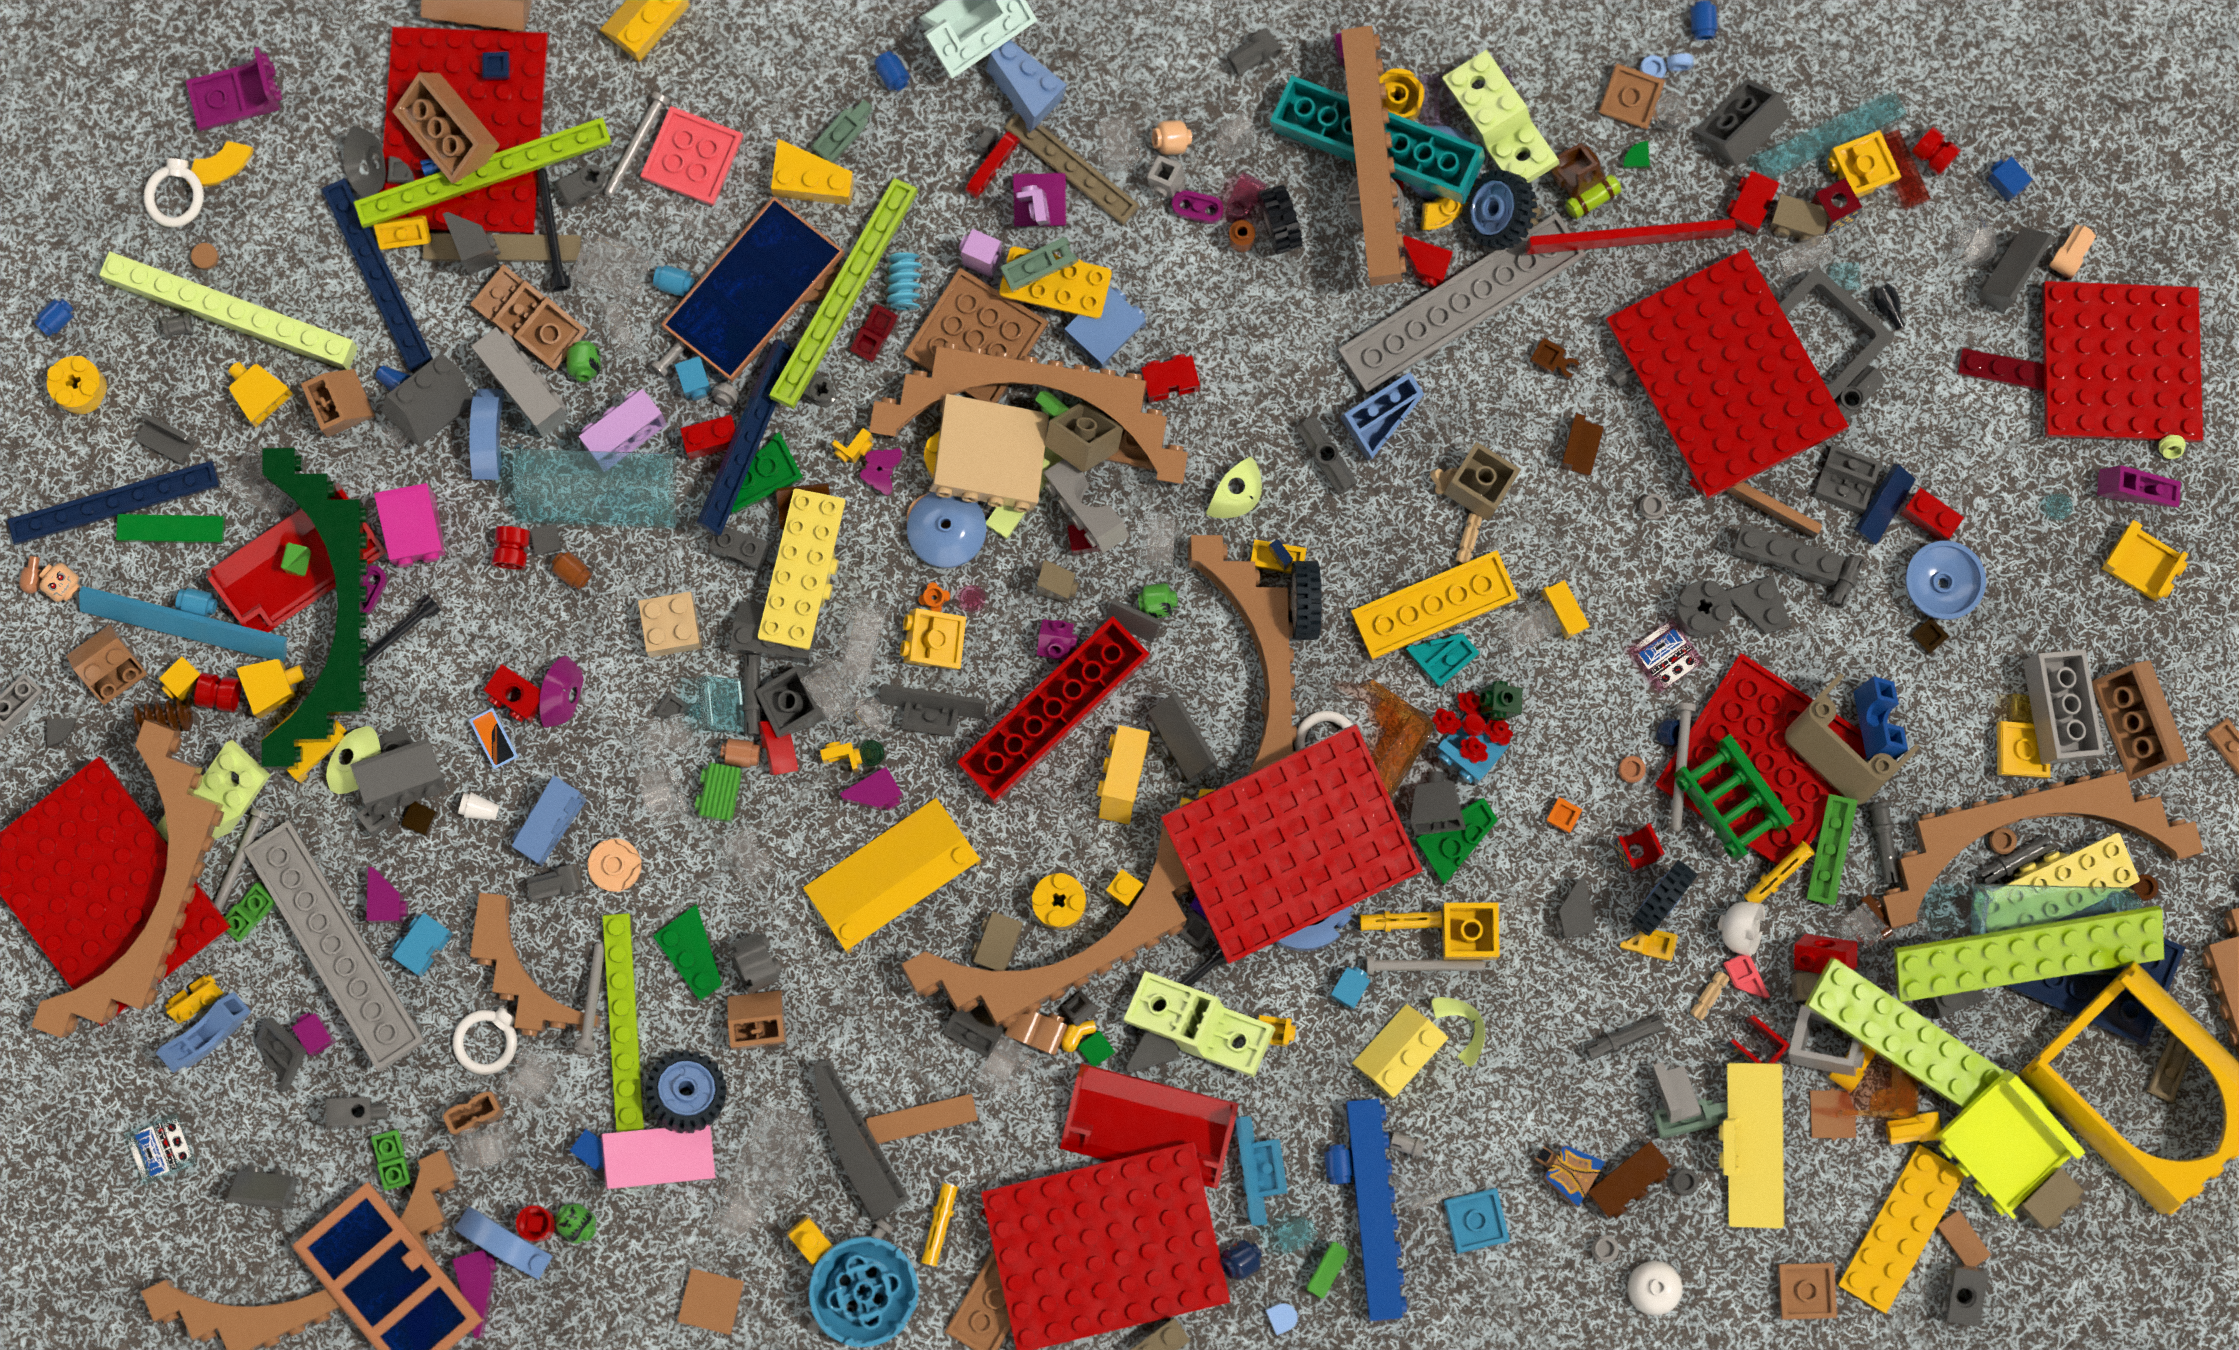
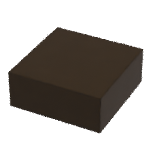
M1932 617L1911 635L1928 655L1950 637Z
M414 801L410 805L401 825L427 836L438 812Z

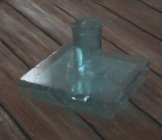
M713 676L698 677L699 702L694 703L692 709L699 708L700 710L692 713L696 719H701L702 730L734 734L743 733L744 712H742L743 702L740 680Z

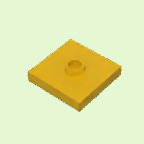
M2007 721L1997 722V775L2037 779L2051 778L2050 764L2041 765L2034 724Z

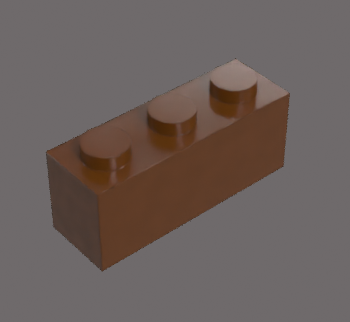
M1649 1141L1593 1186L1586 1195L1606 1219L1611 1216L1616 1219L1628 1209L1625 1204L1631 1199L1637 1202L1649 1192L1646 1189L1647 1186L1652 1182L1658 1185L1670 1175L1667 1170L1672 1165L1654 1143Z

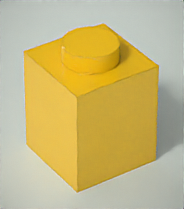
M181 656L159 678L164 684L161 689L171 699L178 697L184 701L195 690L201 673Z
M1121 869L1106 889L1109 897L1130 911L1145 887L1143 883Z

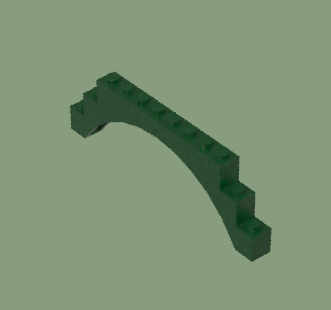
M262 448V475L296 501L312 520L327 548L335 574L338 609L335 637L327 663L313 690L289 719L262 740V768L265 770L298 769V763L303 761V748L298 746V743L331 742V735H335L336 729L335 719H331V716L363 715V708L368 707V694L363 692V681L368 680L367 665H363V655L368 653V641L363 639V628L368 627L367 612H363V602L368 600L367 586H363V575L368 574L367 559H363V549L368 547L367 533H363V523L368 521L367 507H363L360 499L331 500V497H335L336 487L335 481H331L327 473L299 474V471H303V456L299 455L295 448Z

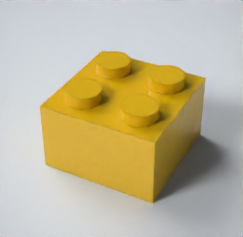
M1499 903L1443 904V960H1497L1500 957Z

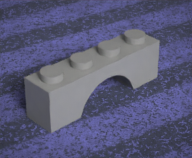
M1063 459L1043 472L1047 479V483L1044 484L1047 491L1052 497L1058 496L1060 499L1058 503L1065 514L1070 512L1073 515L1071 517L1072 522L1079 531L1084 529L1086 532L1084 536L1091 547L1097 546L1102 553H1105L1129 537L1123 521L1110 505L1090 507L1082 503L1083 495L1089 488V484L1081 470Z

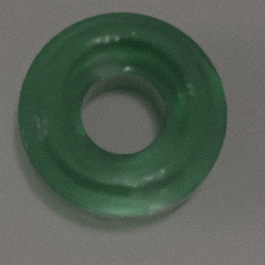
M875 740L864 741L860 747L861 760L870 767L878 765L885 756L883 745Z

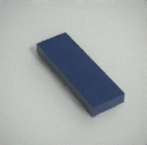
M1893 464L1854 530L1870 544L1877 545L1916 479L1901 465Z

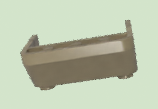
M1840 673L1788 726L1784 733V739L1786 744L1842 797L1858 800L1857 805H1862L1920 747L1915 744L1897 762L1890 755L1884 753L1875 755L1868 763L1864 761L1827 726L1836 716V706L1826 695L1844 677Z

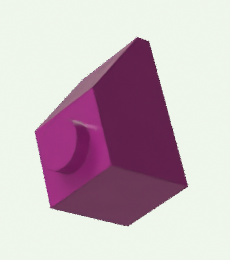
M887 767L882 768L840 793L844 802L879 811L885 808L887 811L896 808L901 804L900 799L904 798Z
M368 867L367 921L371 924L403 923V917L408 916V901L404 900V896L377 869Z

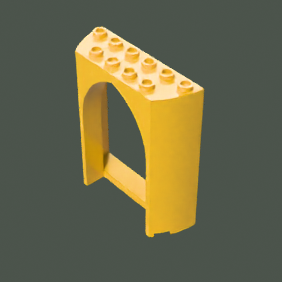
M2135 961L2132 965H2128L2018 1073L2035 1092L2046 1099L2051 1108L2161 1215L2167 1213L2171 1216L2189 1197L2192 1199L2197 1197L2204 1190L2205 1187L2202 1184L2209 1177L2212 1180L2215 1179L2224 1170L2222 1165L2229 1158L2234 1160L2239 1156V1062ZM2126 988L2204 1064L2214 1079L2220 1093L2223 1108L2222 1132L2215 1151L2198 1158L2173 1160L2156 1157L2137 1149L2107 1123L2048 1063Z

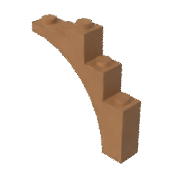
M479 892L470 957L476 959L478 965L493 966V962H496L492 992L499 995V1000L514 1002L515 997H519L514 1028L521 1030V1035L537 1037L538 1032L545 1033L546 1022L550 1023V1028L565 1029L566 1025L576 1026V1031L582 1032L585 1013L560 1004L545 994L529 977L521 964L511 937L509 924L510 898L505 895ZM595 1015L594 1028L600 1029L601 1017Z

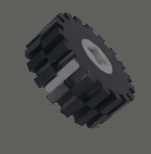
M1284 184L1257 192L1262 220L1275 254L1279 255L1303 247L1297 215Z

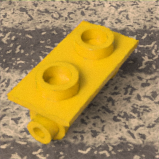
M211 974L208 976L203 975L200 979L189 985L192 991L191 995L182 990L168 999L169 1003L165 1007L168 1010L167 1013L180 1024L192 1018L196 1012L206 1005L214 1003L224 992L215 984L216 981Z

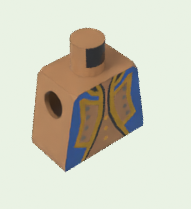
M1563 1145L1557 1154L1543 1146L1535 1158L1536 1161L1548 1168L1542 1179L1574 1207L1580 1205L1605 1164V1161L1567 1145Z

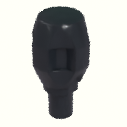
M1889 283L1873 290V301L1877 309L1885 317L1887 316L1888 320L1891 319L1895 329L1899 330L1906 326L1900 315L1902 313L1900 310L1901 301L1897 291Z

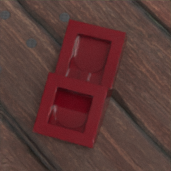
M875 303L864 327L860 328L850 351L870 362H874L894 329L900 315Z

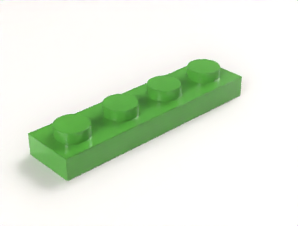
M1833 794L1828 796L1807 895L1808 900L1830 905L1836 904L1858 801L1856 799Z

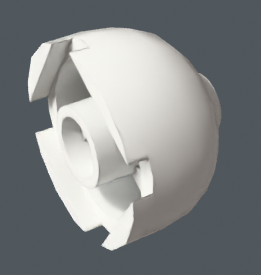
M1742 901L1733 904L1727 910L1726 915L1720 916L1718 930L1722 931V939L1730 950L1747 956H1752L1751 954L1756 953L1762 936V932L1759 933L1760 920L1765 921L1764 905Z
M1650 1261L1642 1263L1633 1270L1628 1281L1627 1292L1630 1301L1637 1310L1647 1315L1659 1316L1669 1313L1677 1306L1682 1297L1683 1286L1680 1276L1673 1267L1665 1262Z

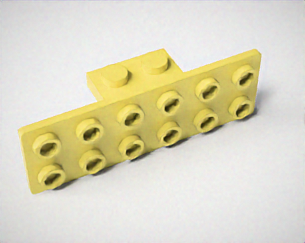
M801 489L793 490L758 632L759 640L805 650L810 649L820 607H824L825 599L830 600L833 589V585L829 584L831 575H836L839 560L835 559L834 548L846 503L844 498Z
M2114 833L2071 854L2053 851L2043 857L2044 860L2037 864L2035 862L2027 863L2019 868L2020 872L2013 874L2014 881L1975 898L1974 903L1987 933L2053 923L2138 883L2140 879L2121 835Z
M1729 1063L1727 1065L1728 1118L1723 1120V1124L1719 1126V1140L1723 1141V1152L1719 1154V1167L1724 1168V1176H1728L1729 1226L1783 1228V1065L1773 1063Z

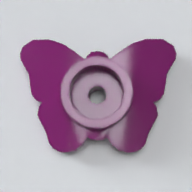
M901 449L867 452L865 455L867 465L866 469L860 473L861 480L867 485L873 486L875 490L880 491L884 496L891 495L893 484L890 476L893 475L892 469L902 459Z

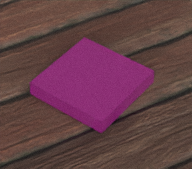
M1066 173L1013 174L1014 227L1066 226ZM1037 185L1039 189H1043L1046 193L1050 218L1049 225L1040 226L1036 220L1031 218L1029 203L1033 201L1020 202L1017 199L1016 193L1022 192V187Z

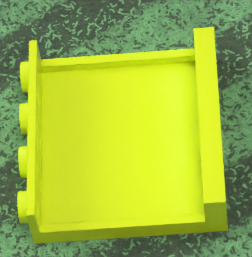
M2008 1069L1936 1135V1138L1942 1143L1938 1146L1949 1159L1952 1156L1956 1158L1959 1162L1956 1167L1965 1177L1968 1178L1971 1175L1976 1180L1973 1186L1984 1197L1989 1195L1994 1200L1991 1206L2001 1216L2006 1213L2012 1219L2016 1218L2012 1211L2071 1156L2078 1160L2086 1153L2026 1085Z

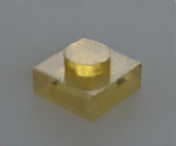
M2015 693L2006 695V721L2034 723L2028 695Z

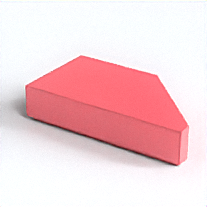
M1741 954L1723 963L1734 988L1764 999L1770 997L1750 956Z

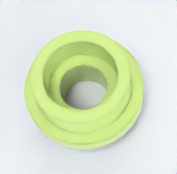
M2168 435L2158 444L2160 453L2168 459L2180 457L2186 447L2184 438L2179 435Z

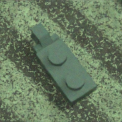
M863 99L855 109L851 106L847 110L844 109L812 145L811 149L822 159L835 163L866 128L865 126L869 123L866 117L873 111L872 105Z
M1706 1098L1697 1100L1701 1114L1674 1123H1670L1665 1108L1653 1111L1652 1115L1659 1138H1669L1719 1124V1119L1728 1117V1101L1713 1104L1712 1100L1706 1101Z

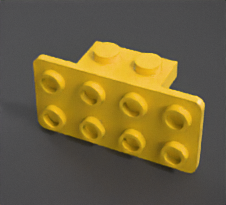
M1016 246L1011 247L1006 264L1033 252V250ZM1053 253L1055 260L1062 258ZM1078 259V262L1073 266L1063 268L1014 292H1011L1003 276L999 294L1003 298L1099 319L1102 316L1112 271L1109 268L1084 263Z

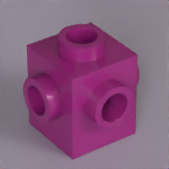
M1043 619L1039 633L1037 655L1050 657L1055 660H1066L1069 657L1070 650H1076L1078 635L1073 634L1074 624L1063 620Z

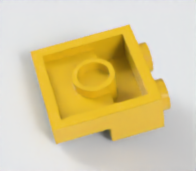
M1880 130L1837 146L1828 154L1827 165L1832 173L1836 172L1839 180L1846 178L1857 198L1870 194L1875 189L1898 181L1901 178Z
M919 608L909 611V614H906L903 620V630H907L906 641L903 640L900 646V656H904L903 663L959 670L961 668L966 617Z

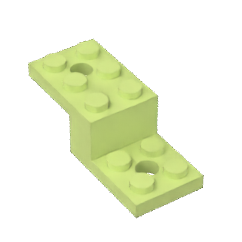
M1487 49L1442 77L1445 85L1471 120L1475 135L1500 170L1521 175L1528 180L1527 183H1530L1560 164L1559 159L1532 123L1526 104ZM1477 80L1485 82L1484 87L1481 89H1473L1472 84ZM1526 151L1530 153V157L1525 161L1516 159L1520 152Z
M233 740L226 742L204 774L199 789L194 790V794L223 804L221 810L224 812L222 822L219 827L215 826L212 834L215 840L230 833L235 828L271 776ZM232 772L238 774L239 784L233 781ZM164 814L156 828L168 843L167 823Z
M1147 971L1144 972L1123 1019L1125 1023L1174 1040L1183 1052L1253 1078L1275 1031V1027L1271 1024L1224 1008L1216 996ZM1165 1000L1166 1007L1164 1010L1159 1012L1153 1010V1005L1156 1001ZM1240 1036L1246 1038V1044L1242 1048L1237 1049L1232 1046L1235 1038Z

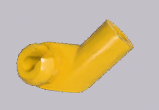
M1094 1020L1084 1021L1078 1027L1074 1023L1070 1024L1061 1041L1063 1050L1068 1053L1075 1051L1083 1035L1095 1033L1096 1026Z

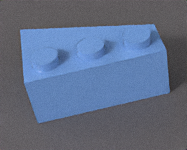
M1008 40L990 54L986 70L1001 92L1010 99L1013 104L1012 108L1017 114H1020L1026 123V128L1031 133L1062 101L1067 84L1011 40Z
M1411 372L1340 416V419L1367 461L1373 459L1379 449L1424 395Z
M553 775L537 804L529 812L524 826L520 827L514 834L512 847L542 867L587 799L578 790Z

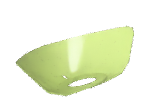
M1250 456L1244 459L1225 475L1218 485L1206 511L1208 516L1214 518L1238 517L1248 513L1256 506L1262 492V481L1259 468L1253 457ZM1240 478L1244 481L1245 489L1242 493L1234 494L1230 492L1228 483L1231 479Z
M371 726L354 729L335 748L327 766L326 774L330 791L336 794H344L359 789L350 764L381 754L378 736ZM344 749H351L353 752L352 761L347 765H342L339 762V754Z
M1446 997L1432 999L1431 1002L1436 1019L1459 1015L1471 1021L1475 1020L1473 1039L1457 1056L1468 1067L1473 1066L1477 1062L1485 1042V1025L1479 1012L1473 1006L1461 1000Z

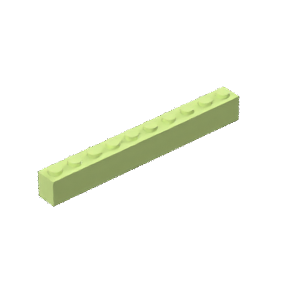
M110 251L99 274L107 284L178 310L188 311L197 317L342 370L350 369L358 349L351 339Z

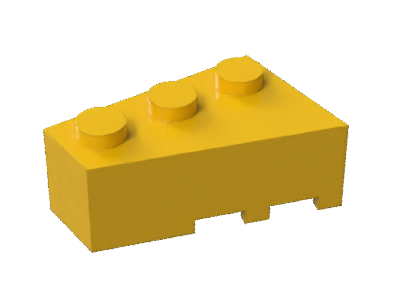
M777 138L771 184L774 197L851 205L854 186L852 171Z
M1118 725L1117 733L1111 734L1108 749L1112 750L1111 758L1105 757L1102 773H1107L1105 781L1100 780L1097 796L1101 797L1098 818L1130 825L1132 809L1147 751L1149 731Z

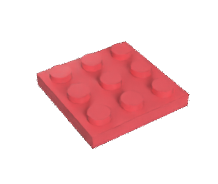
M670 106L641 173V178L714 207L743 140V133Z

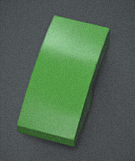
M1040 391L1035 399L1042 405L1041 409L1049 415L1051 420L1069 410L1053 394L1046 391Z
M261 882L255 883L239 904H235L225 917L232 926L227 932L238 942H241L276 904L267 888Z
M399 1128L372 1135L371 1139L378 1160L377 1167L384 1191L411 1184L410 1172Z

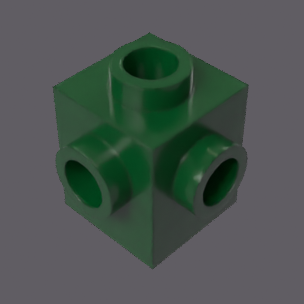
M1493 681L1491 685L1483 687L1479 696L1480 714L1489 715L1491 720L1504 721L1506 718L1509 719L1521 715L1523 688L1508 686L1506 681Z

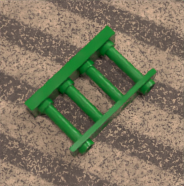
M1729 734L1715 745L1717 749L1716 755L1691 772L1684 765L1673 775L1676 778L1675 781L1679 789L1688 794L1720 838L1727 855L1738 862L1748 854L1744 848L1746 845L1771 828L1780 833L1791 825L1794 820L1732 735ZM1723 762L1727 763L1733 771V776L1705 794L1696 781ZM1737 785H1743L1749 793V798L1721 816L1712 803ZM1753 807H1759L1765 815V820L1737 838L1728 825Z

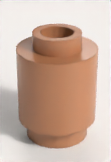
M728 738L727 743H722L720 759H725V765L746 768L758 766L760 745L754 744V741Z

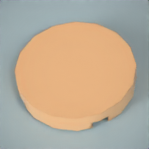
M622 839L605 840L592 850L588 858L589 875L599 888L608 892H621L630 888L638 880L641 873V858L638 851L629 842Z

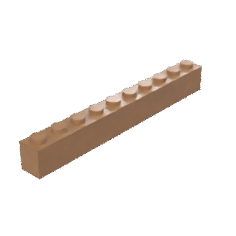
M1372 25L1341 30L1369 280L1371 286L1403 282L1402 273L1407 272L1405 256L1400 257L1399 248L1404 247L1402 231L1397 232L1396 223L1401 222L1399 206L1394 207L1393 199L1398 197L1396 182H1391V173H1395L1394 158L1388 156V148H1392L1391 133L1385 130V124L1390 123L1388 107L1383 108L1382 99H1386L1387 95L1385 83H1380L1379 78L1380 74H1384L1382 58L1377 59L1376 50H1381L1379 34H1374Z

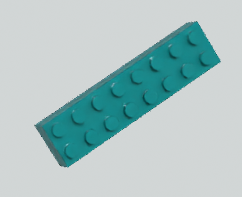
M1291 75L1270 120L1273 131L1356 163L1348 96ZM1388 112L1390 123L1385 124V130L1391 133L1392 148H1388V156L1394 158L1395 173H1391V177L1465 204L1485 160L1483 147Z

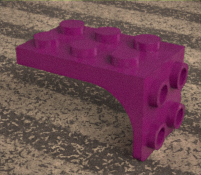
M259 47L253 48L255 58L246 64L186 80L197 127L200 132L281 110L279 101L283 100L279 85H276L273 78L277 76L276 70L267 52L263 53Z

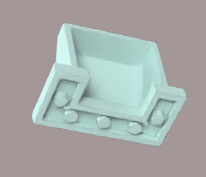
M944 0L919 17L927 30L923 33L950 78H954L1037 21L1026 0Z

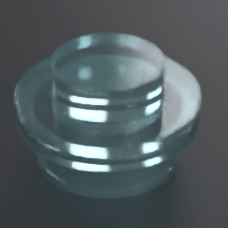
M2054 494L2046 502V511L2055 520L2066 519L2072 513L2073 503L2067 495Z

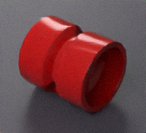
M1932 127L1911 152L1921 161L1927 160L1928 167L1939 176L1962 150L1951 141L1945 142V135L1937 128Z
M497 526L494 542L498 547L493 549L491 564L504 569H526L527 553L524 552V549L529 547L530 531L519 527Z
M202 672L195 688V705L209 709L215 705L220 711L234 713L240 699L241 680L226 676L220 680L216 674Z
M537 1205L528 1206L518 1214L516 1229L519 1235L526 1240L544 1242L554 1234L556 1229L555 1217L548 1209Z

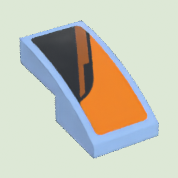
M493 707L469 719L494 769L518 757Z

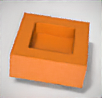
M1558 797L1545 822L1570 834L1583 809Z

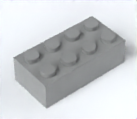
M495 327L471 346L482 364L542 438L546 437L568 419L564 413L567 408L563 404L562 399L555 391L549 392L551 388L539 371L533 373L535 368L532 366L531 361L523 351L517 353L519 349L507 331L501 333Z
M2086 649L2038 653L2024 659L2023 665L2041 765L2088 761L2104 755Z

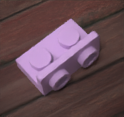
M1037 185L1022 187V192L1016 193L1017 199L1020 202L1033 201L1029 203L1031 218L1036 220L1040 226L1049 225L1050 218L1046 193L1043 189H1039Z

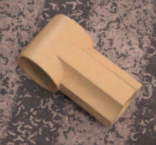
M2077 224L2063 247L2059 248L2048 267L2072 280L2084 260L2082 258L2090 248L2096 235L2088 227Z

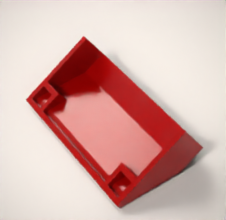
M340 483L335 484L336 493L335 497H331V500L350 499ZM302 508L206 571L208 580L240 624L244 627L264 632H270L336 587L335 574L327 548L312 520ZM363 523V533H367L368 547L363 549V559H367L369 565L387 553V551L367 523ZM288 543L305 546L311 550L305 576L289 574L281 568Z
M1081 1063L1060 1149L1111 1161L1193 1141L1204 1186L1218 1189L1239 1103Z

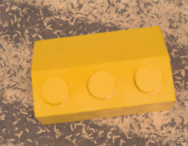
M626 0L603 25L600 31L640 62L690 4L688 0Z

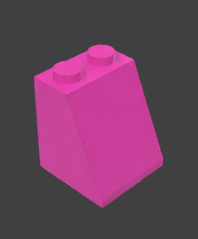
M427 483L374 493L388 557L393 565H397L400 568L413 565V561L435 562L439 560V556L446 555L436 495Z

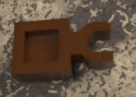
M1544 337L1529 361L1550 374H1553L1555 369H1558L1562 377L1567 380H1571L1573 374L1566 370V366L1572 365L1578 368L1580 364L1574 358H1564L1566 350Z
M1868 894L1856 902V905L1869 926L1872 925L1880 941L1893 934L1891 928L1883 919V907L1877 898H1872L1871 894Z

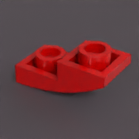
M769 720L758 722L762 748H766L770 775L798 771L791 734L778 738Z

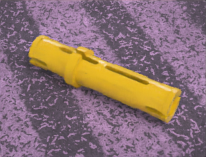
M1802 841L1771 872L1760 877L1761 881L1744 895L1745 899L1748 902L1760 904L1772 892L1776 893L1779 890L1778 886L1808 858L1814 855L1815 852L1806 842Z
M1384 911L1383 914H1360V931L1384 930L1385 932H1391V929L1442 928L1441 911L1390 913V911Z
M946 1183L941 1184L937 1205L933 1206L934 1216L922 1260L920 1261L921 1263L936 1267L938 1266L950 1216L953 1217L954 1215L952 1208L957 1190L959 1189L957 1186Z

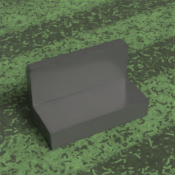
M143 413L141 418L145 423L135 440L183 465L196 442L189 435Z
M978 1005L968 1012L963 1010L956 1012L955 1010L950 1017L944 1034L991 1059L1008 1027L1004 1028L1001 1025L996 1028L987 1010Z

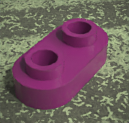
M1182 190V192L1176 193L1172 200L1173 212L1178 217L1215 224L1223 216V203L1214 196ZM1182 202H1188L1190 204V207L1188 209H1182L1180 207V204ZM1213 208L1215 213L1208 215L1206 209Z
M374 565L368 566V574L363 575V586H367L368 600L363 608V612H367V615H370L375 609L388 582L386 573L380 567ZM373 576L379 578L378 583L375 585L370 584V579Z

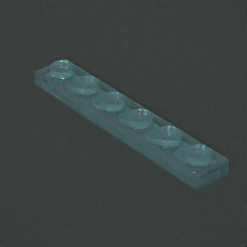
M1893 91L1756 156L1754 160L1762 175L1774 179L1831 152L1837 146L1861 138L1905 117L1907 113L1896 92Z

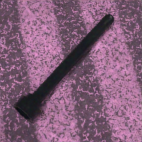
M539 169L537 171V179L553 270L551 278H549L550 290L554 292L565 291L571 288L570 276L566 274V271H563L547 171Z
M428 594L423 597L415 612L368 649L367 655H363V665L371 662L424 617L428 618L431 615L434 617L441 611L440 607Z
M1218 944L1212 948L1213 951L1210 953V957L1181 980L1180 984L1191 987L1216 965L1227 964ZM1156 1001L1153 1005V1010L1159 1012L1165 1009L1166 1001ZM1130 1024L1126 1026L1128 1034H1134L1140 1029Z

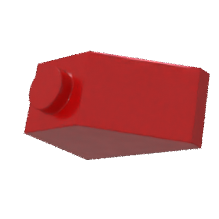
M1403 235L1404 247L1401 249L1416 278L1421 280L1423 285L1431 288L1443 284L1453 251Z

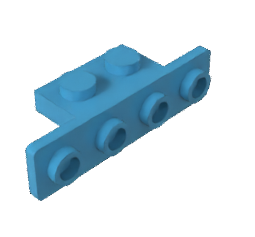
M1251 1116L1236 1117L1234 1132L1239 1141L1240 1151L1238 1159L1243 1167L1244 1178L1242 1185L1248 1200L1247 1216L1252 1226L1267 1225L1264 1197L1288 1193L1280 1139L1255 1143Z

